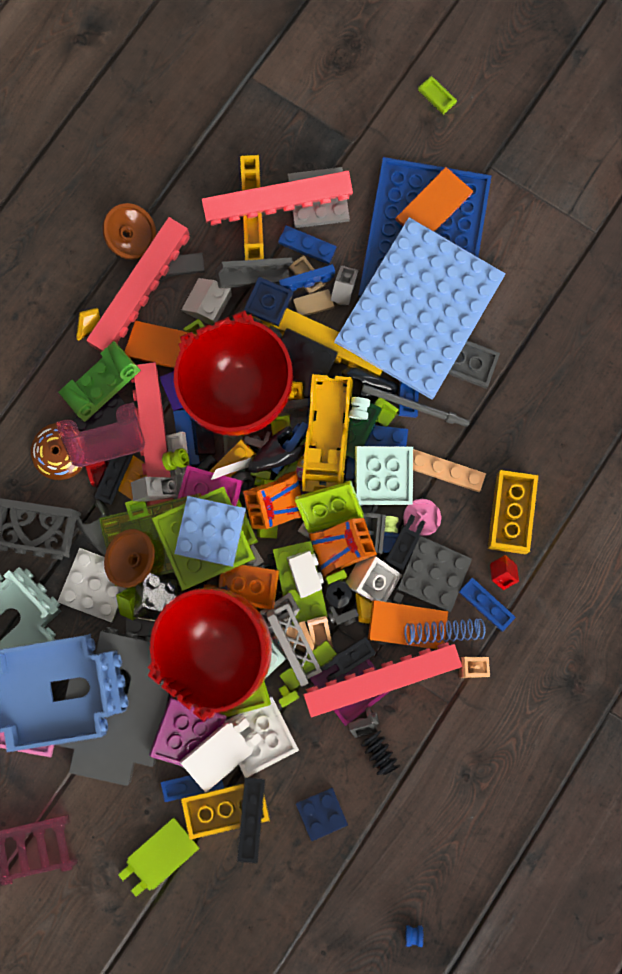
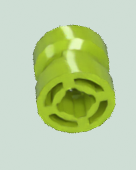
M180 448L174 452H165L162 462L165 469L172 471L177 469V467H187L189 465V456L185 449Z

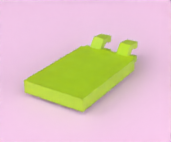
M174 817L127 858L128 861L126 863L128 866L118 875L124 881L135 872L141 882L131 891L137 897L146 888L154 890L200 848L193 839H189V834Z

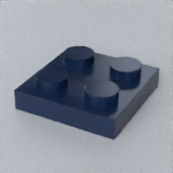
M258 277L244 310L249 315L279 327L294 291Z
M329 788L296 803L311 842L348 826L333 788Z

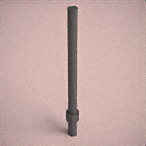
M363 384L361 389L362 392L444 419L445 422L450 424L456 423L468 427L470 420L456 416V413L450 411L447 413Z

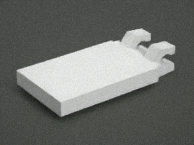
M240 716L233 723L228 724L225 722L180 760V763L205 793L252 753V747L262 740L255 730L245 738L239 733L250 725L243 716Z

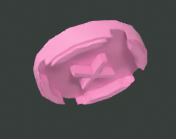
M414 500L413 505H408L404 510V526L411 514L415 516V520L409 530L416 532L418 524L422 520L426 522L420 533L422 537L435 533L440 526V510L430 500Z

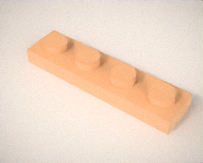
M413 449L414 471L476 492L481 491L486 473Z

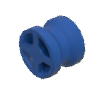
M406 925V947L411 945L423 946L422 926L412 928L410 925Z

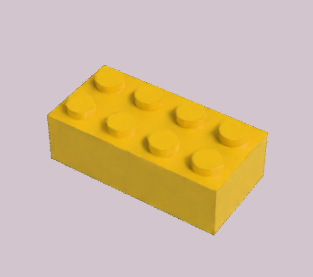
M500 470L497 473L488 549L519 554L530 552L538 475Z
M244 783L181 799L190 840L240 828ZM265 795L262 822L270 820Z

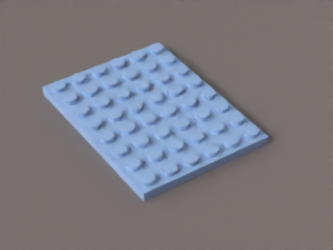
M409 217L334 343L433 400L505 273Z

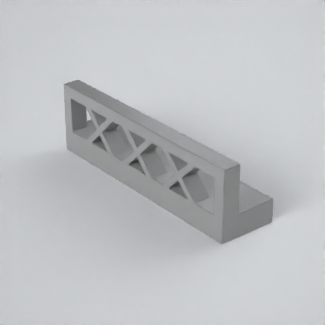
M287 602L268 611L267 618L302 687L309 683L308 678L321 673L322 670ZM287 609L289 613L288 621L279 620L276 613ZM288 626L297 629L296 639L287 636ZM297 644L306 647L304 656L295 653L294 650ZM305 661L314 663L316 669L305 673L303 669Z

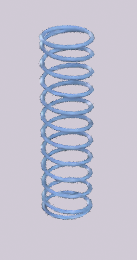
M481 618L475 619L474 628L477 637L473 638V623L469 619L467 621V629L470 637L465 638L466 625L462 619L460 630L463 637L459 639L458 622L454 620V640L450 638L451 623L449 620L446 622L447 640L443 638L444 625L442 621L439 622V633L441 636L439 641L436 639L437 626L434 621L431 626L434 637L433 641L429 640L430 629L427 622L424 624L427 638L425 642L421 639V623L417 624L418 642L414 640L415 627L413 623H407L404 631L406 642L409 645L413 642L419 644L420 641L425 644L427 641L433 643L435 640L439 643L442 640L447 642L449 639L451 641L456 639L459 641L463 639L470 640V638L476 640L478 637L480 639L484 638L485 624ZM479 620H481V621H482V624H483V630H484V632H483V637H480V635H479V634H480V622H479ZM462 621L464 624V634L462 630ZM469 621L471 623V633L469 629ZM455 622L457 625V634L455 632ZM407 625H409V627H410V635H411V641H410V643H409L408 640H407V634H406Z

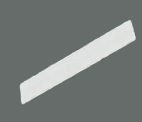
M253 457L216 469L211 480L248 468Z

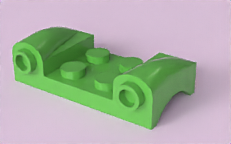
M115 341L100 353L103 358L77 382L71 380L58 392L75 414L84 422L141 371Z

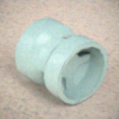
M351 397L352 409L349 411V417L368 420L367 408L370 406V400L361 397Z

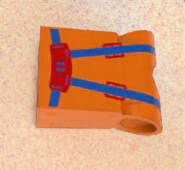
M296 471L286 473L276 481L243 491L252 529H269L294 518H302L295 502V497L301 495Z
M364 518L350 519L323 532L308 534L313 549L317 554L324 579L342 570L344 567L377 555Z

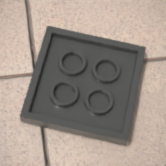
M420 536L404 569L397 590L442 610L451 612L472 558Z

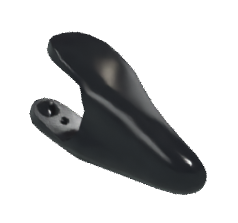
M354 367L342 371L343 377L360 379L361 389L363 384L391 394H395L398 390V386L394 382L367 370ZM362 391L360 392L359 396L352 394L356 397L366 398L369 400L379 398Z
M290 426L285 427L263 445L250 461L248 469L252 473H259L294 463L303 456L305 445L298 446V448L291 452L285 451L278 442V440L289 435L292 431Z

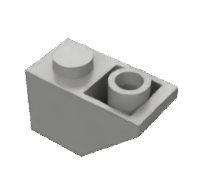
M143 477L131 482L133 501L149 502L178 497L176 478Z

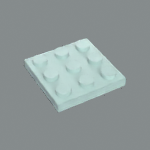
M355 446V493L360 505H413V447Z

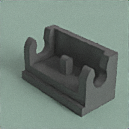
M364 513L363 518L365 519L376 553L382 554L386 515Z

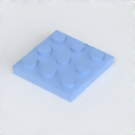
M187 496L175 554L233 567L246 508Z

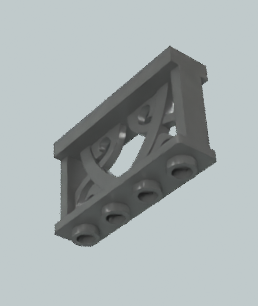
M0 498V551L8 552L9 548L15 549L14 552L26 555V551L33 552L32 555L37 557H44L46 554L51 555V558L56 560H63V557L69 558L79 512L68 508ZM8 510H10L11 523H6ZM27 513V520L20 522L19 520H24L22 515ZM36 514H39L41 525L48 531L41 537L31 541L21 526L28 525L34 520ZM48 517L52 518V521L50 522V524H52V527L46 524V519ZM65 519H67V524H66V529H65V534H64L63 532H61V531H59V530H60V528L62 527V525H63ZM13 527L14 530L7 533V536L12 534L13 539L5 541L3 539V532L7 528ZM55 534H59L63 540L62 546L58 549L51 547L52 542L56 541L58 543L57 538L54 537ZM19 539H20V540L22 541V543L25 544V545L17 544L18 541H19ZM45 543V548H39V546Z

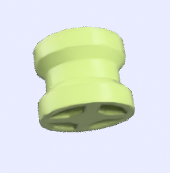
M386 516L384 532L398 533L396 524L399 522V518Z

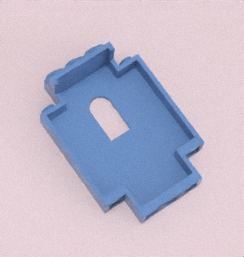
M91 634L1 649L0 733L4 732L7 752L98 738L106 735L108 722L104 717L122 713L128 707L127 695H124L123 690L125 678L120 672L122 660L117 650L94 654L95 642L91 638ZM78 677L85 678L89 682L90 690L86 696L53 701L51 682Z

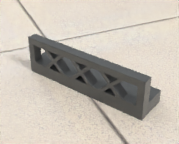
M292 257L221 262L215 270L218 287L255 286L258 277L279 284V280L290 277L288 268L293 263Z

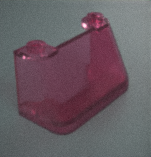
M134 403L125 404L118 408L116 412L117 423L79 432L77 424L72 420L56 422L58 433L70 462L76 467H83L142 451L145 447V438Z

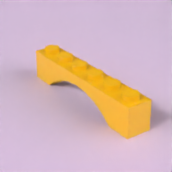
M259 155L240 156L242 191L260 188ZM258 213V217L254 218L243 216L245 260L264 259L262 213Z

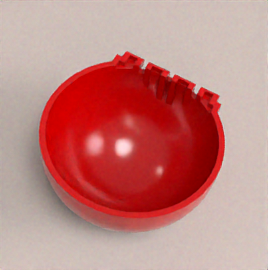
M245 310L232 315L234 321H230L229 317L214 322L215 324L212 326L209 324L197 329L195 337L193 332L180 336L181 343L178 344L180 352L174 367V386L177 397L185 411L195 422L209 431L222 435H246L266 427L282 412L292 390L293 368L284 343L271 329L254 321L252 315L247 316Z
M201 588L183 593L170 601L156 619L150 640L152 662L148 666L150 672L147 676L158 685L163 681L164 683L161 687L173 697H177V700L187 709L191 710L194 707L195 709L192 713L203 722L207 718L211 719L216 713L230 710L245 702L263 683L270 668L272 658V642L267 624L253 604L232 591L220 588Z

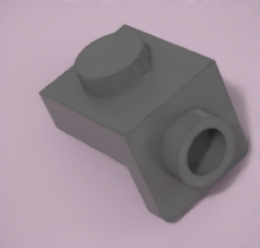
M330 606V612L327 613L331 623L335 622L336 626L345 624V626L351 625L356 622L355 619L359 616L356 609L337 616L334 606Z

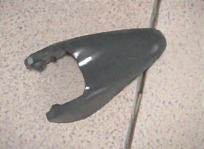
M96 499L95 506L99 507V511L102 513L101 517L91 524H83V519H81V513L79 512L76 525L92 545L105 556L107 545L101 520L111 517L107 506L102 501Z

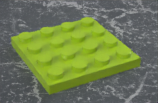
M224 486L199 497L200 499L232 505ZM185 504L152 518L182 591L256 559L243 528L241 529L233 567L175 554Z

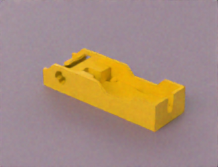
M312 374L309 424L306 432L302 473L303 492H314L341 484L344 481L350 419L349 411L351 409L353 388L351 377L335 376V379L329 378L328 375ZM315 411H317L316 421H314ZM320 482H326V485H320Z

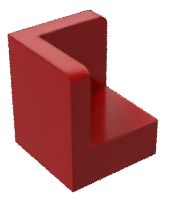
M103 456L84 462L93 487L98 485L107 465Z
M506 555L490 564L491 579L502 590L519 582L517 565Z

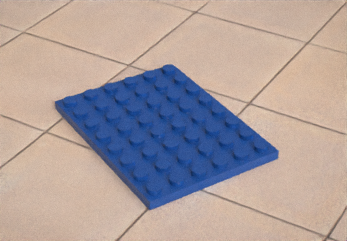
M383 157L358 298L364 293L403 228L396 221V217L431 183L444 167ZM448 168L471 188L473 193L435 233L479 257L491 175Z

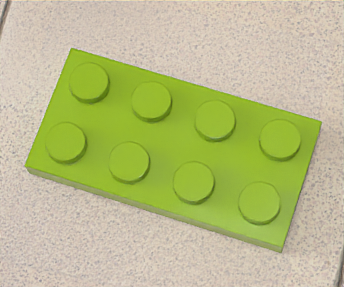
M311 541L273 549L283 596L291 593L300 609L295 616L298 623L323 616L328 617L322 589L303 598L298 595L286 558L308 550L311 554H314Z

